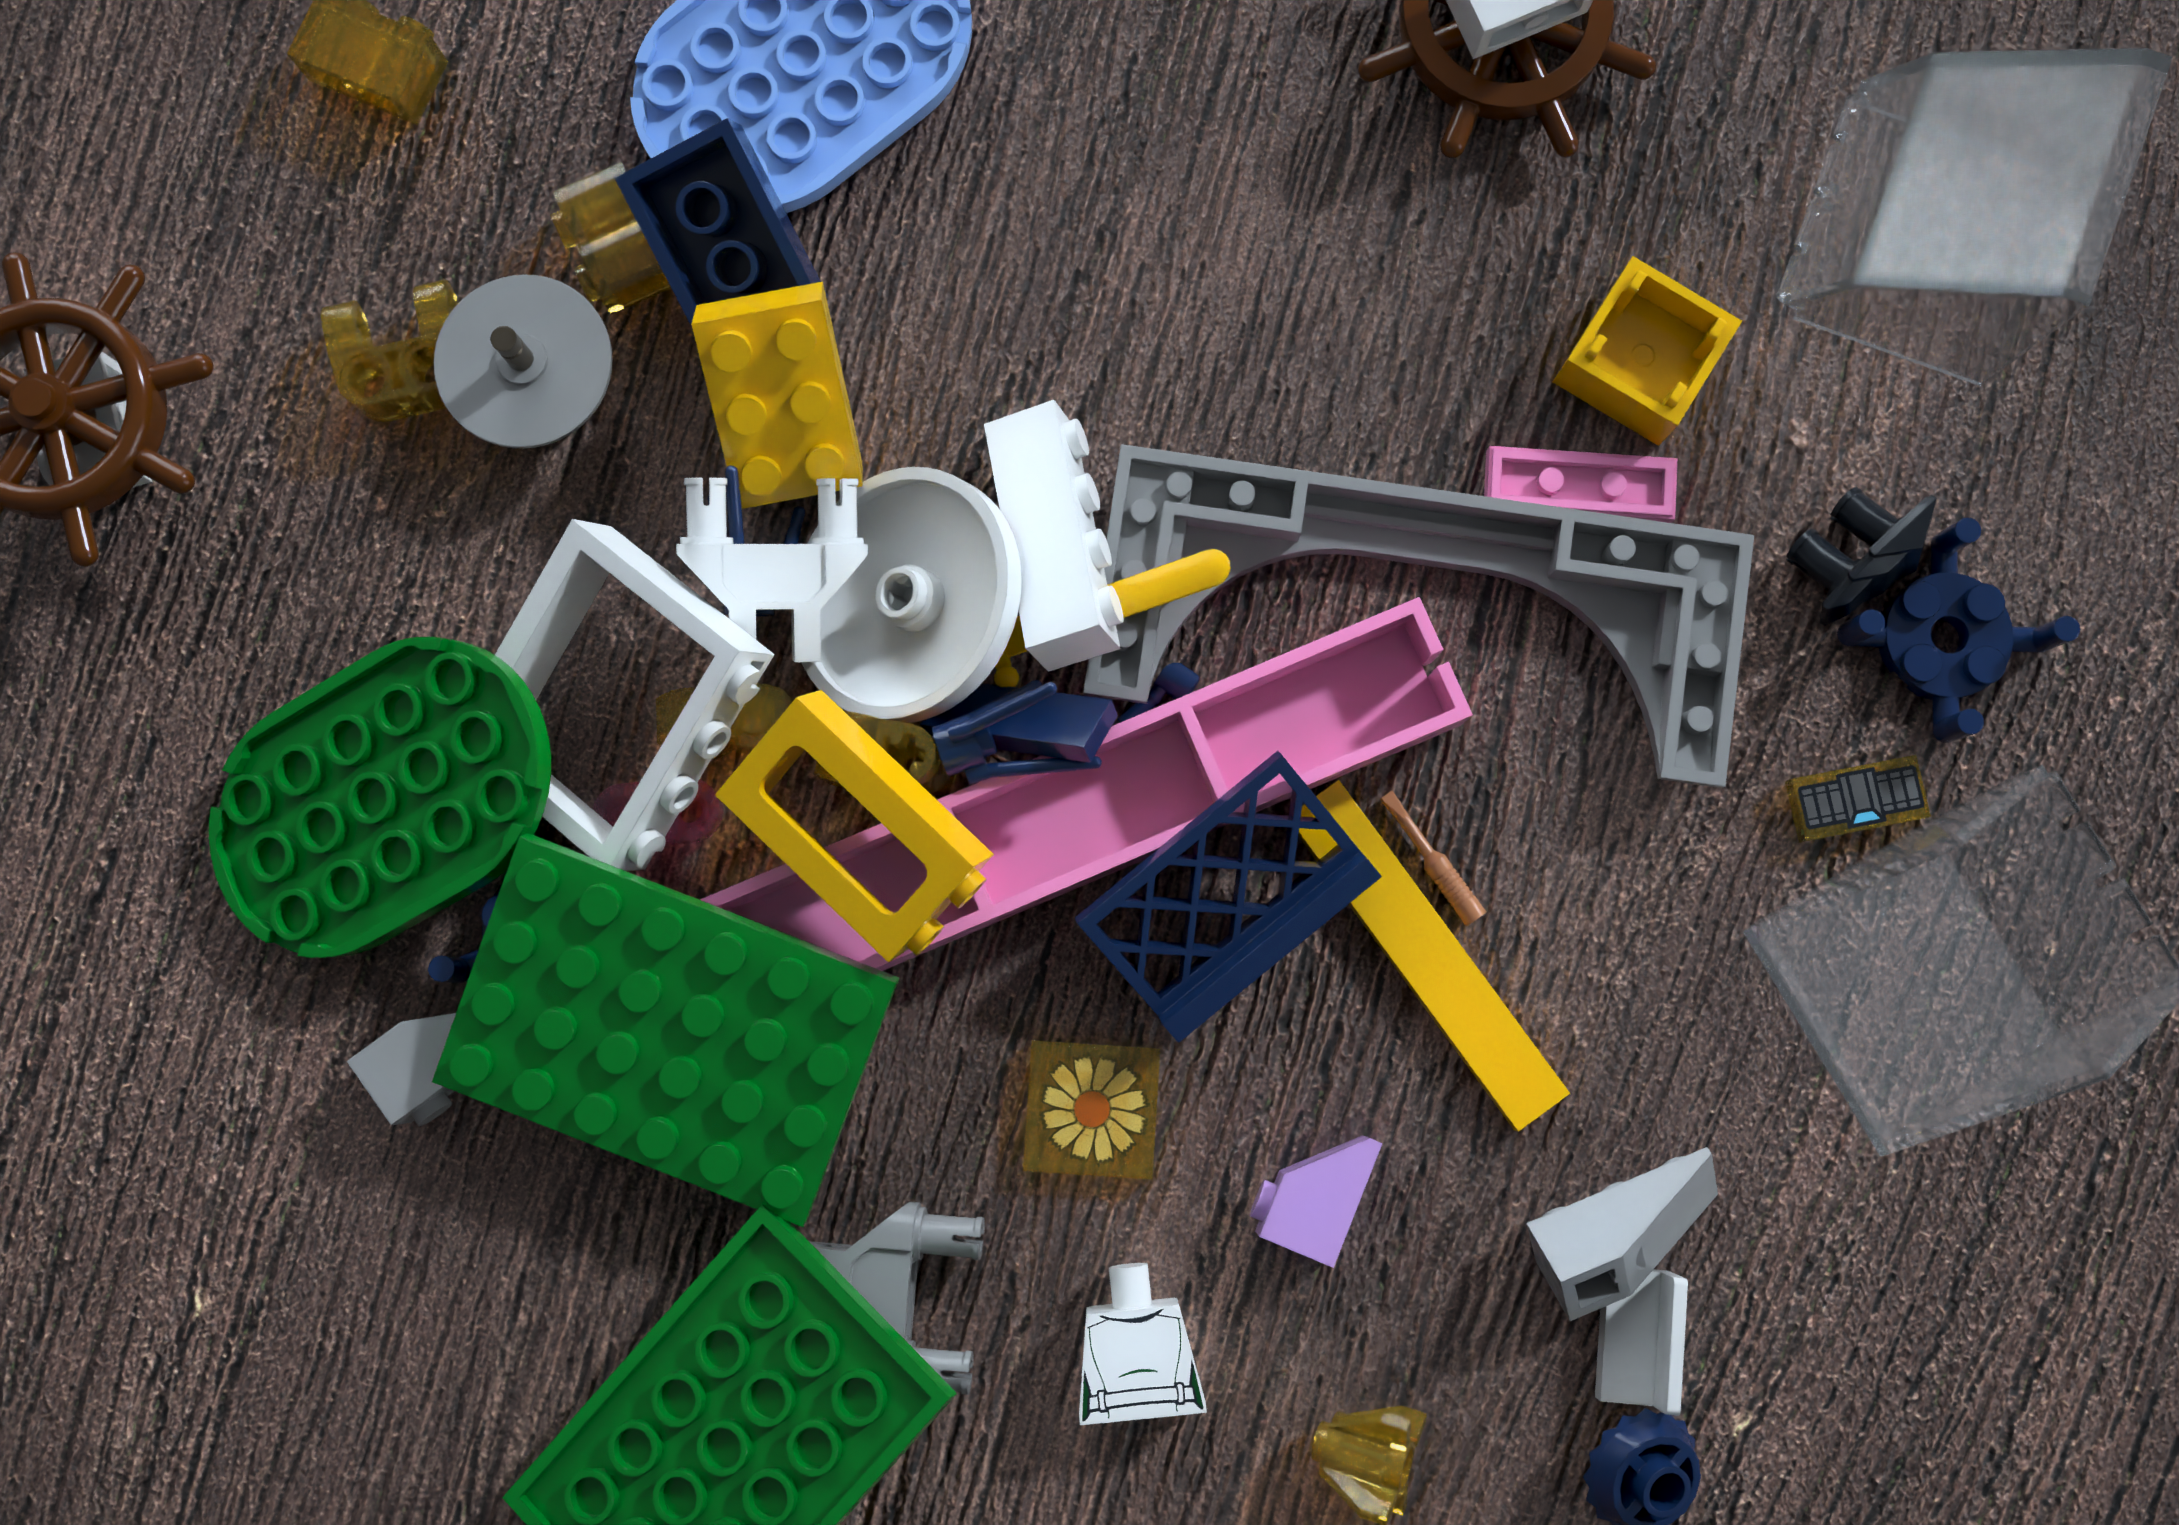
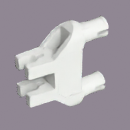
M684 478V485H686L687 537H680V544H676V554L728 608V618L754 639H756V609H791L792 660L794 662H821L820 609L847 581L868 555V544H864V538H857L858 479L842 478L839 480V506L836 505L835 478L816 479V486H818V538H812V544H733V538L727 537V478H709V505L707 506L703 503V478Z

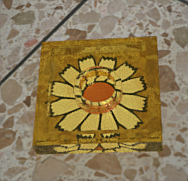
M1032 1040L1023 1171L1153 1180L1160 1049Z

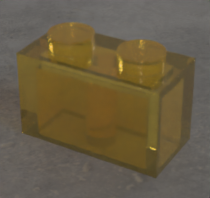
M313 0L287 52V55L309 81L417 126L448 64V60L433 40L434 33L428 27L407 16H400L398 21L383 16L374 5L366 0Z

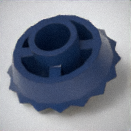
M1644 1408L1635 1417L1623 1415L1615 1428L1603 1431L1600 1445L1589 1452L1591 1466L1583 1475L1589 1487L1586 1501L1596 1508L1598 1519L1610 1521L1612 1525H1670L1687 1511L1696 1497L1701 1474L1699 1459L1695 1452L1696 1439L1688 1433L1685 1421L1675 1420L1672 1415H1666L1662 1412L1656 1414Z

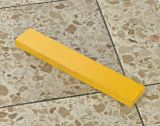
M1340 780L1336 781L1316 797L1382 876L1350 902L1349 906L1513 1130L1519 1132L1568 1096L1570 1092ZM1304 804L1301 816L1315 817ZM1299 828V838L1316 861L1338 845L1326 830Z

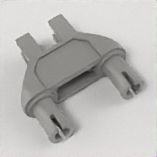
M908 1202L853 1245L809 1241L955 1392L969 1395L973 1373L968 1372L970 1368H973V1351L959 1352L916 1348V1341L911 1340L918 1260L923 1258V1254L980 1260L984 1240L958 1238L957 1235L981 1237L985 1230L984 1217L968 1218L928 1214L927 1208L922 1207L920 1202Z

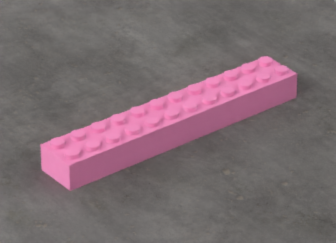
M1420 597L1113 725L1095 754L1102 761L1101 766L1097 769L992 777L938 799L937 801L994 855L979 871L987 879L986 882L961 908L958 909L952 902L937 918L944 926L943 930L919 955L1145 860L1277 750L1309 789H1313L1461 726L1473 714L1450 663L1446 662L1437 666L1428 677L1423 666L1432 663L1443 651V648ZM1040 756V757H1037V758H1035V759H1033V760H1036V759H1049V758H1053V757ZM1280 774L1258 791L1255 813L1291 798L1292 788ZM1245 802L1233 812L1244 813ZM882 823L824 847L891 912L899 911L927 877L925 865ZM1219 823L1209 832L1228 825V823ZM787 864L700 899L711 905L881 971L916 957L908 949L888 963Z

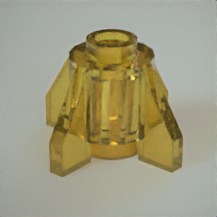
M1402 1405L1355 1413L1337 1411L1331 1423L1324 1420L1320 1422L1314 1437L1311 1458L1314 1461L1320 1462V1477L1326 1480L1360 1518L1381 1525H1387L1392 1512L1404 1515L1407 1507V1482L1413 1464L1415 1447L1418 1445L1426 1424L1427 1413Z

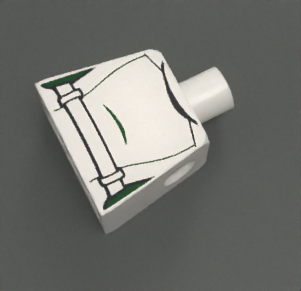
M1129 1263L1109 1267L1112 1304L1094 1305L1086 1309L1079 1408L1080 1425L1207 1413L1206 1401L1178 1299L1164 1298L1151 1300L1148 1263Z

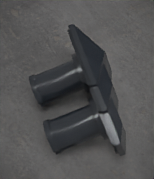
M1854 487L1845 493L1833 508L1830 520L1844 527L1870 547L1868 553L1862 559L1853 561L1821 537L1815 529L1807 530L1796 540L1787 553L1786 561L1791 565H1795L1828 591L1827 598L1821 605L1820 623L1823 626L1849 615L1862 603L1883 594L1897 580L1917 571L1937 500L1935 496H1926L1905 516L1898 519L1866 496L1858 487Z

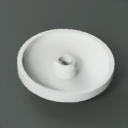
M927 467L898 468L873 476L864 481L862 487H857V538H864V544H868V555L847 581L820 609L821 662H802L804 669L815 686L822 690L840 708L865 718L893 724L912 723L935 717L962 702L980 686L998 663L1011 637L1018 615L1022 584L1021 564L1014 535L1007 520L989 497L971 484L941 470ZM840 500L836 502L837 506H839ZM818 526L807 544H812V538H818Z

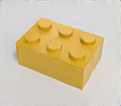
M823 282L696 305L691 325L726 467L732 465L738 470L742 509L818 495L816 479L835 478V491H839V480L842 478L858 479L857 487H862V459Z

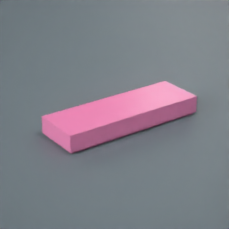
M1489 446L1486 451L1484 496L1672 523L1675 520L1678 458Z

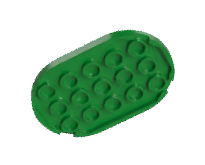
M430 636L413 637L382 646L273 711L255 724L243 736L229 755L222 769L228 772L229 775L223 788L219 807H211L209 817L210 855L219 887L238 919L265 943H275L289 951L298 953L297 956L327 958L355 955L377 947L486 886L508 869L519 836L526 833L535 834L547 803L551 780L550 741L543 715L532 692L522 678L508 664L483 648L446 638Z

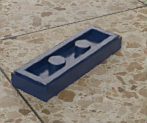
M981 683L962 702L935 717L921 721L920 726L926 738L934 740L932 727L969 714L1018 688L1009 686L999 687L994 684ZM1056 692L1054 695L1037 702V704L989 726L998 750L1091 763L1118 714L1111 699Z

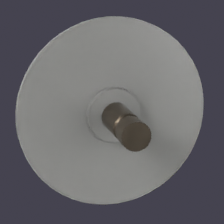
M512 275L490 281L478 287L463 298L451 311L440 330L436 342L434 375L439 394L446 408L458 423L470 433L486 442L502 447L535 448L567 437L579 429L594 414L601 404L610 382L613 362L612 347L609 334L600 315L592 304L578 291L558 280L544 276Z

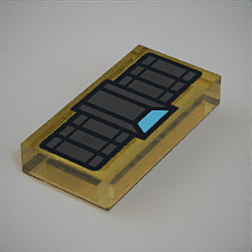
M1916 755L1785 781L1799 843L1931 817Z

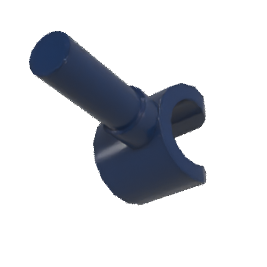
M1181 663L1168 664L1150 688L1147 704L1135 703L1117 720L1121 723L1153 709L1160 703L1165 694L1175 700L1192 693L1199 683L1200 677Z

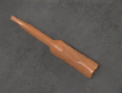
M1390 791L1380 798L1381 802L1397 820L1424 857V870L1434 881L1435 885H1437L1438 889L1441 890L1448 903H1451V907L1454 908V911L1464 925L1468 926L1484 915L1487 911L1476 896L1473 895L1470 888L1466 886L1463 878L1453 868L1450 860L1445 854L1437 852L1431 847L1395 793Z

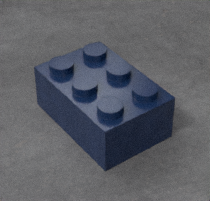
M726 118L614 178L690 325L696 305L821 282L742 125Z

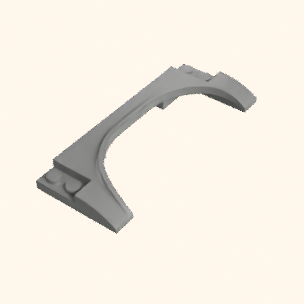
M1121 444L1106 539L1112 558V565L1104 568L1107 584L1209 549H1217L1225 553L1230 560L1231 569L1226 580L1218 586L1125 617L1123 623L1116 625L1121 649L1088 659L1083 695L1147 704L1151 683L1159 662L1182 625L1217 591L1237 578L1260 567L1281 560L1307 555L1339 554L1479 573L1516 582L1550 597L1571 611L1603 642L1629 682L1642 711L1649 733L1657 778L1717 788L1726 787L1754 535Z

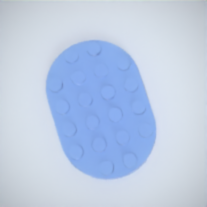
M676 0L652 25L635 59L637 69L633 85V97H630L634 125L640 141L651 159L728 118L742 125L785 212L789 213L806 207L834 190L924 119L950 93L960 77L969 54L972 38L970 0Z

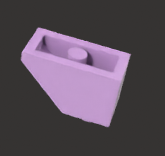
M1362 1135L1279 1170L1274 1183L1263 1180L1250 1212V1217L1259 1220L1255 1232L1263 1239L1334 1268L1383 1143Z

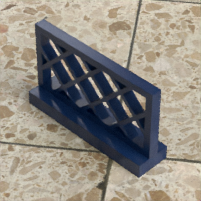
M1277 750L1078 914L1075 920L1157 1014L1162 1025L1179 1043L1382 876ZM1280 774L1292 788L1289 816L1256 814L1258 791ZM1245 802L1244 813L1233 812ZM1302 802L1315 817L1301 816ZM1219 823L1242 824L1238 857L1204 855L1207 833ZM1254 825L1287 827L1283 860L1250 858ZM1299 828L1326 830L1338 844L1317 862L1295 861ZM1194 844L1193 854H1182ZM1168 865L1191 866L1188 899L1153 897L1155 876ZM1203 867L1236 869L1233 901L1199 899ZM1248 870L1281 872L1279 893L1267 903L1244 902ZM1293 873H1302L1292 882ZM1143 886L1142 896H1133ZM1117 907L1141 908L1137 940L1110 939L1097 923ZM1152 909L1186 911L1182 943L1148 941ZM1197 912L1231 914L1229 934L1217 944L1194 943ZM1243 914H1245V915H1251L1248 919H1246V920L1242 923V915H1243ZM1122 952L1136 953L1135 964L1133 965ZM1146 954L1181 955L1179 975L1159 992H1156L1144 978ZM1192 956H1201L1191 965Z

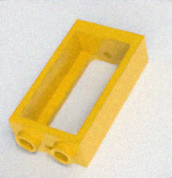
M822 690L796 697L715 794L723 804L888 963L908 949L916 956L919 955L940 934L944 926L937 918L951 902L959 909L974 896L987 880L979 871L994 855ZM804 751H807L925 865L927 869L926 880L899 911L891 912L768 794Z

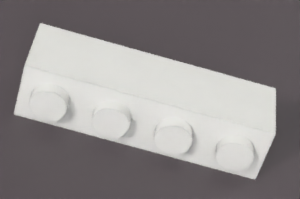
M1051 400L985 423L984 428L999 508L1014 535L1020 558L1022 584L1019 616L1025 648L1048 672L1121 649L1116 625L1123 623V611L1115 589L1112 585H1107L1104 568L1112 565V558L1102 530L1095 527L1093 512L1100 510V499L1092 477L1089 473H1084L1081 457L1089 455V446L1079 420H1069L1056 401Z

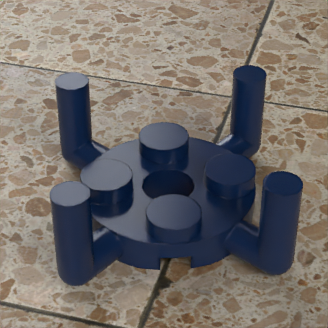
M1963 518L1932 538L1931 575L1922 577L1906 586L1888 604L1882 614L1874 609L1866 610L1841 624L1837 631L1838 640L1843 645L1879 647L1882 661L1890 672L1894 671L1908 685L1905 688L1917 696L1932 700L1933 735L1938 741L1943 743H1950L1982 730L1984 726L1982 714L1975 709L1960 711L1959 699L1977 693L1999 680L2005 673L2012 652L2042 653L2073 641L2080 634V625L2071 616H2062L2039 627H2012L2009 613L2005 607V598L1998 588L1991 584L1982 583L1967 575L1958 574V551L1975 542L1981 535V526L1973 518ZM1936 621L1948 622L1957 630L1959 645L1954 653H1945L1934 645L1931 639V629Z

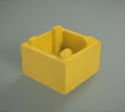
M1632 256L1556 375L1553 383L1659 446L1679 425L1742 323V320Z

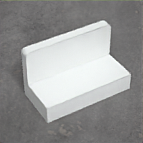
M1653 1269L1631 1296L1600 1309L1595 1398L1599 1401L1654 1406L1666 1415H1680L1688 1281L1686 1278L1667 1270Z

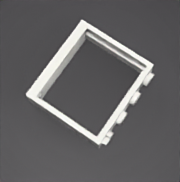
M572 519L495 654L522 678L535 700H537L609 573L715 656L614 826L610 825L551 775L549 794L542 817L589 857L624 871L645 870L655 852L663 851L666 844L665 836L678 814L685 810L696 797L698 792L697 783L711 759L716 757L728 744L731 737L730 728L745 703L750 701L759 692L760 688L756 685L775 654L613 527Z

